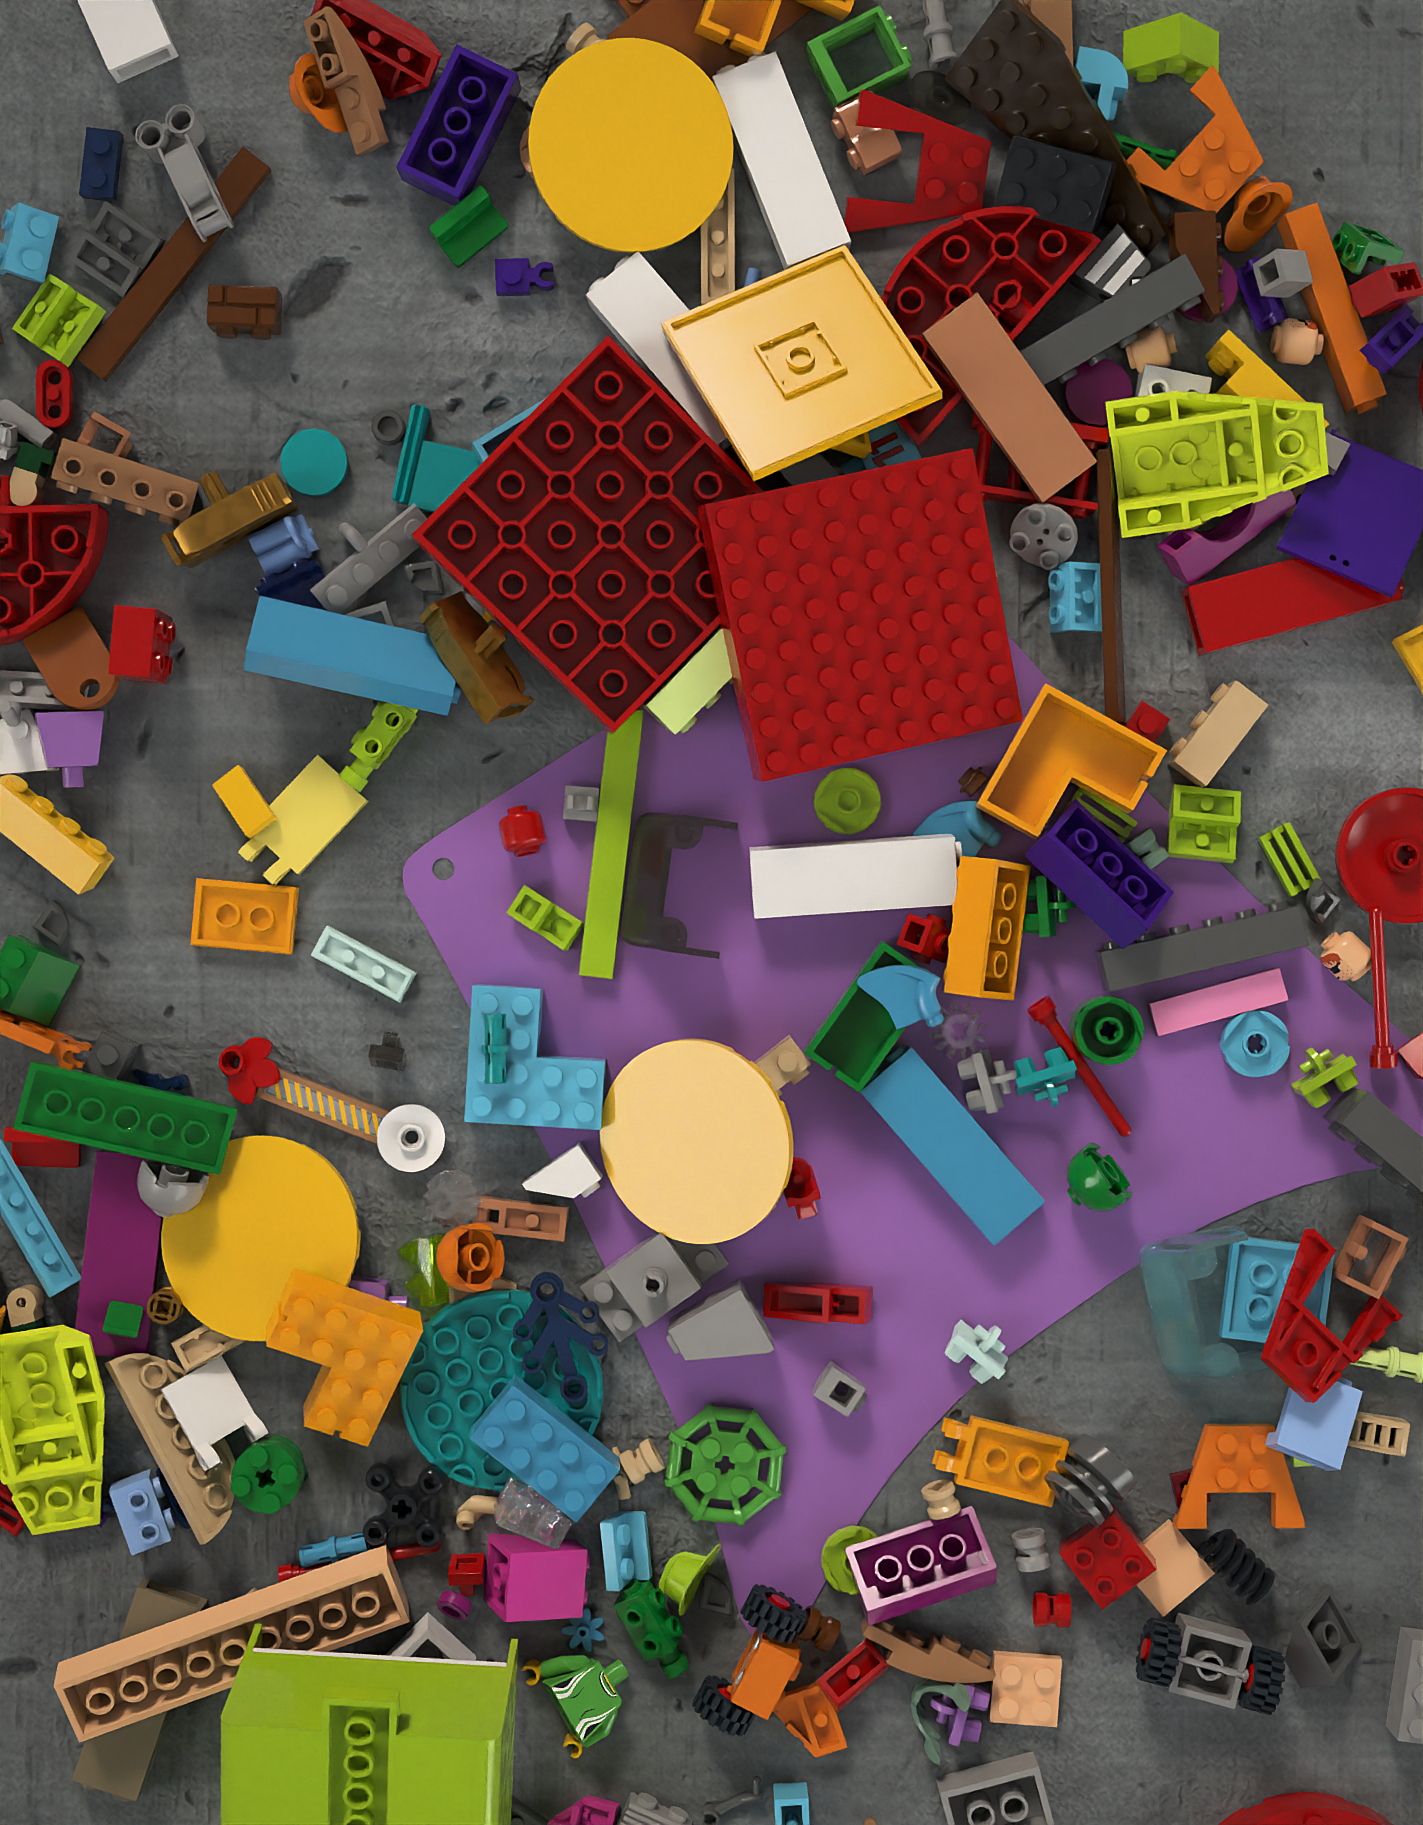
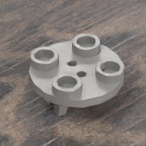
M1035 503L1023 508L1015 516L1010 529L1011 538L1009 545L1014 552L1028 563L1042 567L1045 570H1052L1058 564L1065 562L1073 554L1078 541L1077 527L1071 516L1061 508L1048 503Z

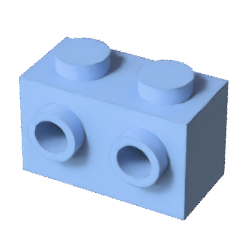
M148 1469L111 1483L109 1494L131 1555L172 1540L173 1528H176L177 1525L172 1509H165L161 1497L165 1496V1490L160 1477L154 1478L152 1470Z

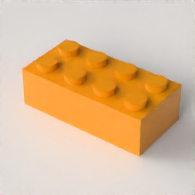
M960 856V864L956 871V896L952 904V929L948 937V961L943 975L945 983L944 993L1014 1000L1030 865L998 859Z

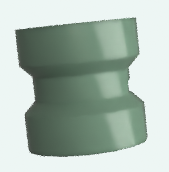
M1151 827L1140 832L1124 844L1150 870L1170 856L1165 847L1159 846L1156 842V834Z

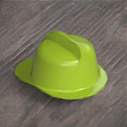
M718 1543L707 1556L685 1551L677 1553L667 1562L659 1582V1588L679 1605L678 1613L680 1616H683L690 1607L701 1581L717 1557L722 1543Z

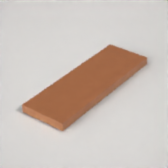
M978 292L920 335L1039 503L1046 501L1097 462Z

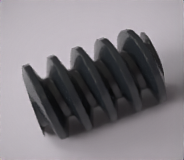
M1224 1529L1214 1533L1198 1551L1197 1555L1201 1559L1211 1555L1207 1562L1210 1568H1215L1220 1564L1216 1574L1219 1578L1229 1575L1226 1581L1229 1588L1239 1584L1235 1592L1238 1597H1243L1249 1593L1246 1605L1254 1604L1262 1599L1273 1585L1275 1579L1274 1572L1270 1568L1265 1567V1563L1260 1558H1256L1255 1553L1250 1548H1246L1244 1541L1238 1539L1232 1529Z

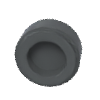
M383 410L374 416L371 430L374 437L381 444L392 446L400 443L405 437L406 423L396 411Z

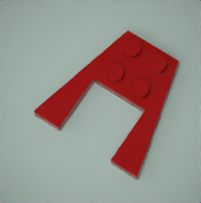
M860 89L856 126L922 133L913 204L847 197L844 224L848 233L959 216L982 209L991 148L990 140Z
M1305 1229L1260 1357L1305 1402L1315 1403L1342 1376L1341 1372L1350 1363H1356L1363 1356L1361 1352L1371 1342H1377L1386 1333L1385 1329L1393 1321H1399L1403 1316L1382 1295L1379 1299L1370 1296L1343 1342L1315 1317L1303 1303L1336 1252L1315 1229Z

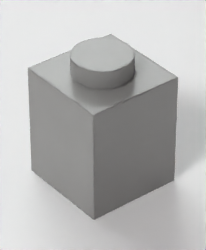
M1277 248L1252 264L1260 296L1289 298L1314 283L1304 250Z

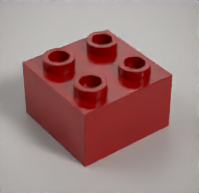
M114 605L108 674L125 681L166 684L167 677L171 676L173 670V659L169 656L170 643H174L176 637V625L172 623V617L155 608Z
M1112 1504L1113 1511L1110 1515L1101 1512L1104 1522L1099 1528L1086 1523L1059 1543V1554L1102 1610L1157 1570L1156 1559L1114 1504Z

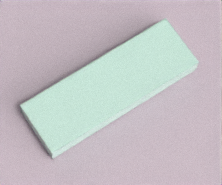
M330 926L325 927L311 956L399 1003L404 999L417 972Z

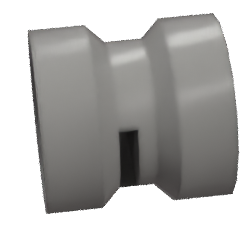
M1027 1528L1016 1531L1011 1535L1013 1546L1018 1550V1556L1016 1557L1018 1571L1036 1572L1050 1567V1556L1044 1548V1544L1047 1541L1044 1529Z

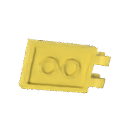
M317 754L269 805L277 819L249 840L238 853L247 861L253 862L266 846L269 847L280 859L268 868L263 876L272 885H277L291 869L300 875L369 801L339 777V773Z

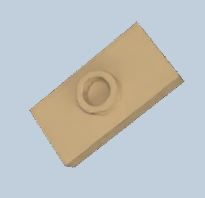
M203 1325L173 1341L171 1344L185 1373H190L247 1340L225 1336Z

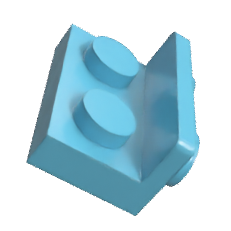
M1072 561L1058 564L1056 568L1050 570L1048 578L1050 588V609L1048 613L1050 632H1102L1100 564Z
M614 1511L600 1523L607 1591H620L632 1579L649 1580L652 1577L646 1512Z

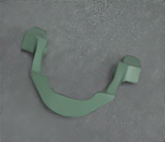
M921 1678L912 1687V1714L918 1728L926 1738L924 1743L926 1754L931 1761L939 1765L942 1757L939 1744L940 1735L924 1718L925 1707L921 1703L922 1696L929 1691L939 1692L953 1699L963 1712L969 1709L971 1700L967 1686L956 1682L953 1685L950 1682Z

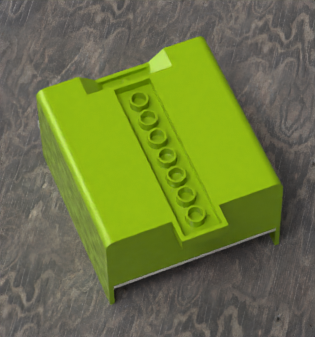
M256 1623L221 1714L220 1825H511L518 1639H511L507 1663L262 1648V1624Z

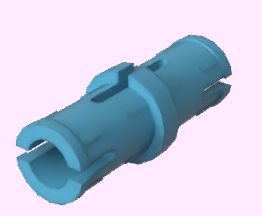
M363 1532L340 1538L335 1535L329 1537L327 1541L300 1546L299 1558L302 1567L307 1568L321 1563L338 1562L341 1559L371 1549V1546L364 1539Z

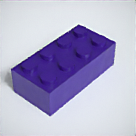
M456 44L396 166L401 180L453 206L471 193L519 96L521 85L518 74Z
M1074 799L1050 821L1024 854L1036 868L1049 878L1059 890L1069 897L1122 949L1150 928L1174 893L1077 799Z

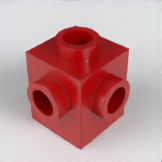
M908 913L896 945L913 951L911 958L930 965L933 959L945 964L949 953L948 937L951 929L945 927L947 920L928 913L926 919Z

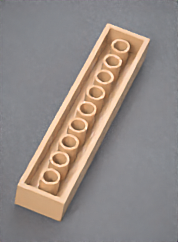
M385 1544L58 1663L54 1688L80 1743L231 1688L256 1623L262 1624V1648L329 1652L410 1622L408 1598L388 1547Z

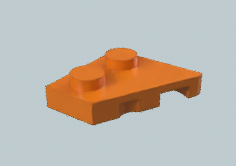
M817 1682L786 1691L784 1702L779 1711L773 1710L794 1737H798L804 1743V1747L815 1758L848 1747L837 1711L833 1708Z

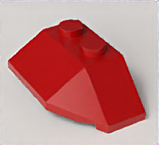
M369 0L315 1L311 16L326 6L334 10L363 53L381 94L393 100L431 86L442 54L424 31Z

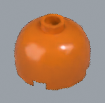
M483 1223L460 1225L454 1227L442 1238L436 1253L437 1269L441 1278L452 1288L463 1292L484 1291L492 1287L490 1285L494 1279L500 1278L505 1261L504 1249L501 1240H495L494 1235L491 1233L494 1230L490 1226Z

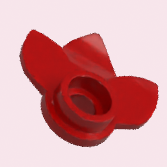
M250 1038L242 1046H229L220 1054L219 1067L222 1073L228 1077L229 1092L243 1104H253L257 1087H272L280 1081L278 1066L267 1058L272 1050L273 1043L265 1038ZM237 1057H240V1064L236 1068L234 1061Z

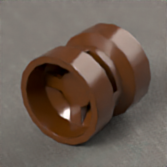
M809 1605L805 1608L807 1619L797 1638L803 1641L810 1640L814 1642L815 1648L828 1652L839 1635L841 1623L831 1616H822L820 1610Z

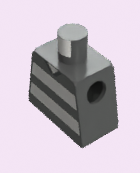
M1117 224L1074 273L1069 283L1102 303L1145 278L1152 266L1125 231Z

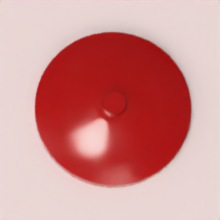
M1395 788L1368 797L1348 815L1337 838L1335 864L1343 889L1349 898L1367 914H1369V910L1372 907H1380L1383 910V921L1402 924L1423 922V789Z

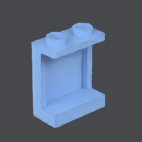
M1340 1377L1315 1403L1305 1402L1289 1387L1276 1432L1268 1433L1265 1446L1326 1471L1340 1470L1363 1391L1353 1388L1351 1381Z

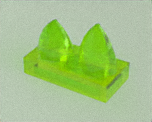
M434 1233L413 1239L405 1243L397 1251L408 1263L419 1267V1273L413 1275L404 1286L410 1294L420 1300L421 1306L433 1307L449 1301V1285L441 1278L436 1263L437 1248L445 1233Z

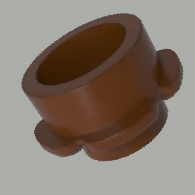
M970 767L958 780V783L962 785L959 790L960 793L965 792L971 798L989 778L982 772V767H979L976 771Z

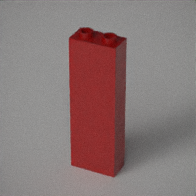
M1292 558L1189 586L1181 591L1198 656L1393 604L1403 599L1404 583L1401 577L1391 598L1301 559Z

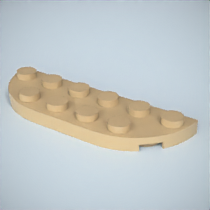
M148 1353L128 1354L104 1363L200 1545L206 1544L220 1532L232 1513L231 1506L234 1494L231 1491L230 1485L235 1459L224 1437L211 1445L221 1462L204 1472L191 1443L161 1392L163 1388L188 1375L176 1363L149 1355Z

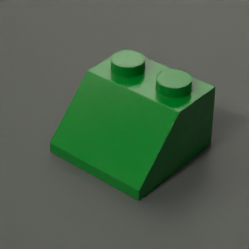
M9 935L0 951V1008L48 1026L51 1025L81 965L22 935Z

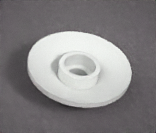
M406 1104L391 1110L381 1121L377 1132V1145L384 1160L392 1167L405 1172H417L431 1166L441 1155L445 1144V1131L438 1116L430 1109L416 1104ZM408 1131H415L418 1134L416 1142L412 1143L406 1139Z

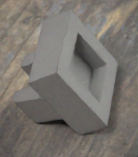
M566 785L563 819L597 822L600 788Z

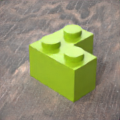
M1182 12L1123 31V66L1127 74L1135 77L1139 82H1152L1157 79V76L1170 73L1184 78L1185 82L1196 83L1211 66L1215 67L1219 73V32Z

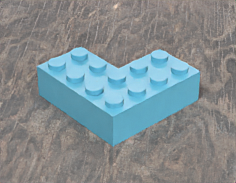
M472 985L464 1122L601 1130L607 1059L540 1055L544 988ZM484 1014H506V1044L509 1045V1052H506L507 1083H484L485 1053L482 1052V1045H485Z

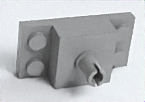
M654 1232L583 1283L580 1289L589 1301H593L598 1305L600 1317L618 1342H621L643 1325L647 1328L700 1290L701 1284L727 1266L729 1261L716 1243H686L664 1236L662 1232Z

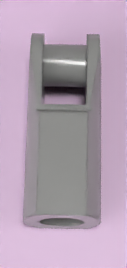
M6 399L0 401V418L3 421L18 425V432L38 447L49 449L58 436L56 433L12 401Z

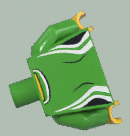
M585 1655L558 1656L544 1660L541 1663L538 1660H530L525 1664L522 1671L532 1669L536 1673V1676L527 1679L526 1683L528 1685H535L541 1676L546 1678L542 1681V1684L570 1731L565 1736L563 1747H566L568 1744L576 1745L571 1752L572 1758H578L581 1755L583 1746L589 1747L609 1735L618 1715V1708L622 1704L615 1686L629 1677L626 1668L619 1659L605 1669L599 1661L588 1658Z

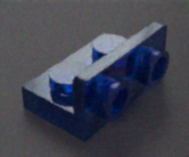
M303 558L291 564V570L281 575L272 573L265 576L259 581L261 585L254 588L259 597L264 596L320 609L323 605L312 594L310 589L325 578L326 575L317 560L312 559L309 561V558Z

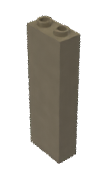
M144 1578L136 1589L119 1640L205 1610L208 1599ZM171 1709L86 1740L72 1781L80 1783L87 1790H102L111 1793L114 1798L120 1801L136 1802L144 1790Z

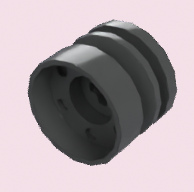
M1081 1434L1067 1450L1075 1466L1073 1467L1064 1461L1058 1460L1055 1463V1467L1059 1474L1049 1470L1044 1476V1480L1064 1507L1078 1518H1082L1090 1525L1099 1528L1104 1522V1517L1100 1511L1107 1515H1110L1113 1511V1507L1105 1495L1107 1494L1116 1500L1122 1501L1133 1489L1137 1481L1128 1468L1105 1446L1087 1434Z

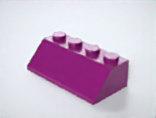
M973 1506L961 1509L957 1514L949 1518L940 1520L930 1519L845 1548L856 1592L868 1626L995 1584L997 1580V1566Z

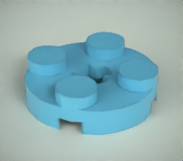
M1252 1010L1237 1014L1227 1022L1221 1033L1219 1047L1225 1062L1232 1070L1247 1077H1262L1274 1074L1285 1064L1290 1053L1287 1036L1289 1034L1286 1026L1278 1017L1266 1011ZM1255 1034H1258L1262 1037L1260 1044L1263 1048L1259 1052L1254 1049L1253 1053L1248 1050L1249 1043L1247 1040L1251 1035L1255 1038Z

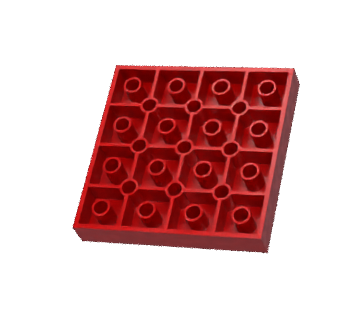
M607 336L412 534V538L501 627L504 626L507 633L603 727L613 734L721 623L697 506L764 491Z
M973 448L697 506L754 780L761 782L770 781L1023 721Z

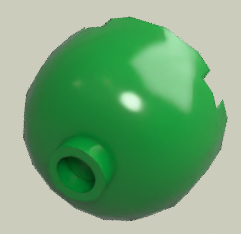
M1091 1142L1077 1152L1067 1166V1182L1070 1187L1067 1189V1192L1072 1201L1078 1206L1083 1204L1088 1209L1098 1212L1111 1211L1133 1196L1132 1192L1127 1193L1125 1190L1130 1186V1183L1116 1161L1109 1154L1103 1158L1096 1152L1101 1147Z

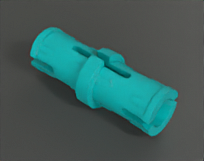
M484 1014L485 1045H482V1052L485 1053L484 1083H507L506 1052H509V1045L506 1044V1014Z

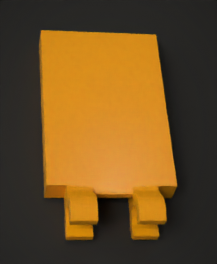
M972 1415L968 1425L944 1417L941 1431L945 1432V1436L959 1439L955 1456L944 1451L935 1450L932 1464L936 1465V1469L955 1473L953 1481L958 1485L1052 1507L1055 1494L1045 1482L1044 1476L1049 1470L1059 1474L1055 1463L1058 1460L1065 1461L1070 1443L1067 1439Z

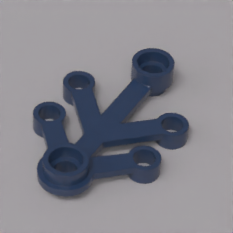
M543 1272L538 1274L531 1282L530 1295L533 1301L524 1317L514 1324L513 1335L518 1341H528L533 1335L534 1323L545 1308L548 1323L532 1351L524 1355L522 1367L529 1374L538 1373L542 1368L543 1358L554 1340L564 1375L560 1386L561 1395L566 1401L577 1403L585 1398L588 1383L586 1378L577 1372L568 1337L587 1347L589 1352L595 1356H601L607 1351L608 1339L602 1333L592 1334L562 1317L559 1305L579 1314V1318L584 1323H593L599 1317V1307L593 1301L583 1302L564 1291V1284L556 1274ZM549 1283L553 1286L554 1290L550 1294H545L541 1291V1286ZM586 1307H592L595 1310V1315L586 1317L582 1311ZM520 1325H526L529 1327L530 1332L527 1335H520L517 1328ZM596 1339H600L604 1342V1347L597 1350L592 1347L591 1343ZM534 1357L539 1361V1364L531 1368L526 1364V1360ZM578 1381L581 1387L573 1391L569 1389L568 1383Z

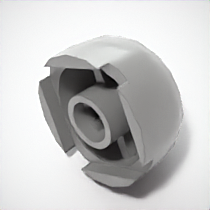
M147 1159L146 1163L144 1160L141 1162L137 1178V1188L142 1201L149 1208L153 1209L155 1214L162 1217H171L192 1210L200 1202L206 1190L209 1175L204 1171Z

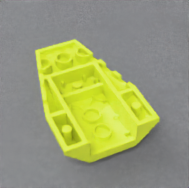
M1170 391L1105 402L1109 437H1111L1122 538L1193 528L1211 518L1221 517L1244 505L1254 504L1266 499L1267 496L1280 491L1290 490L1329 474L1322 403L1186 391Z
M65 1325L0 1335V1480L3 1485L7 1484L13 1495L11 1499L32 1535L101 1523L105 1393L90 1335Z

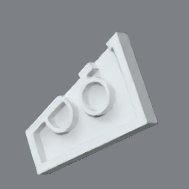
M31 708L22 710L20 723L16 727L8 726L4 719L0 720V775L59 770V768L46 767L35 723V712Z

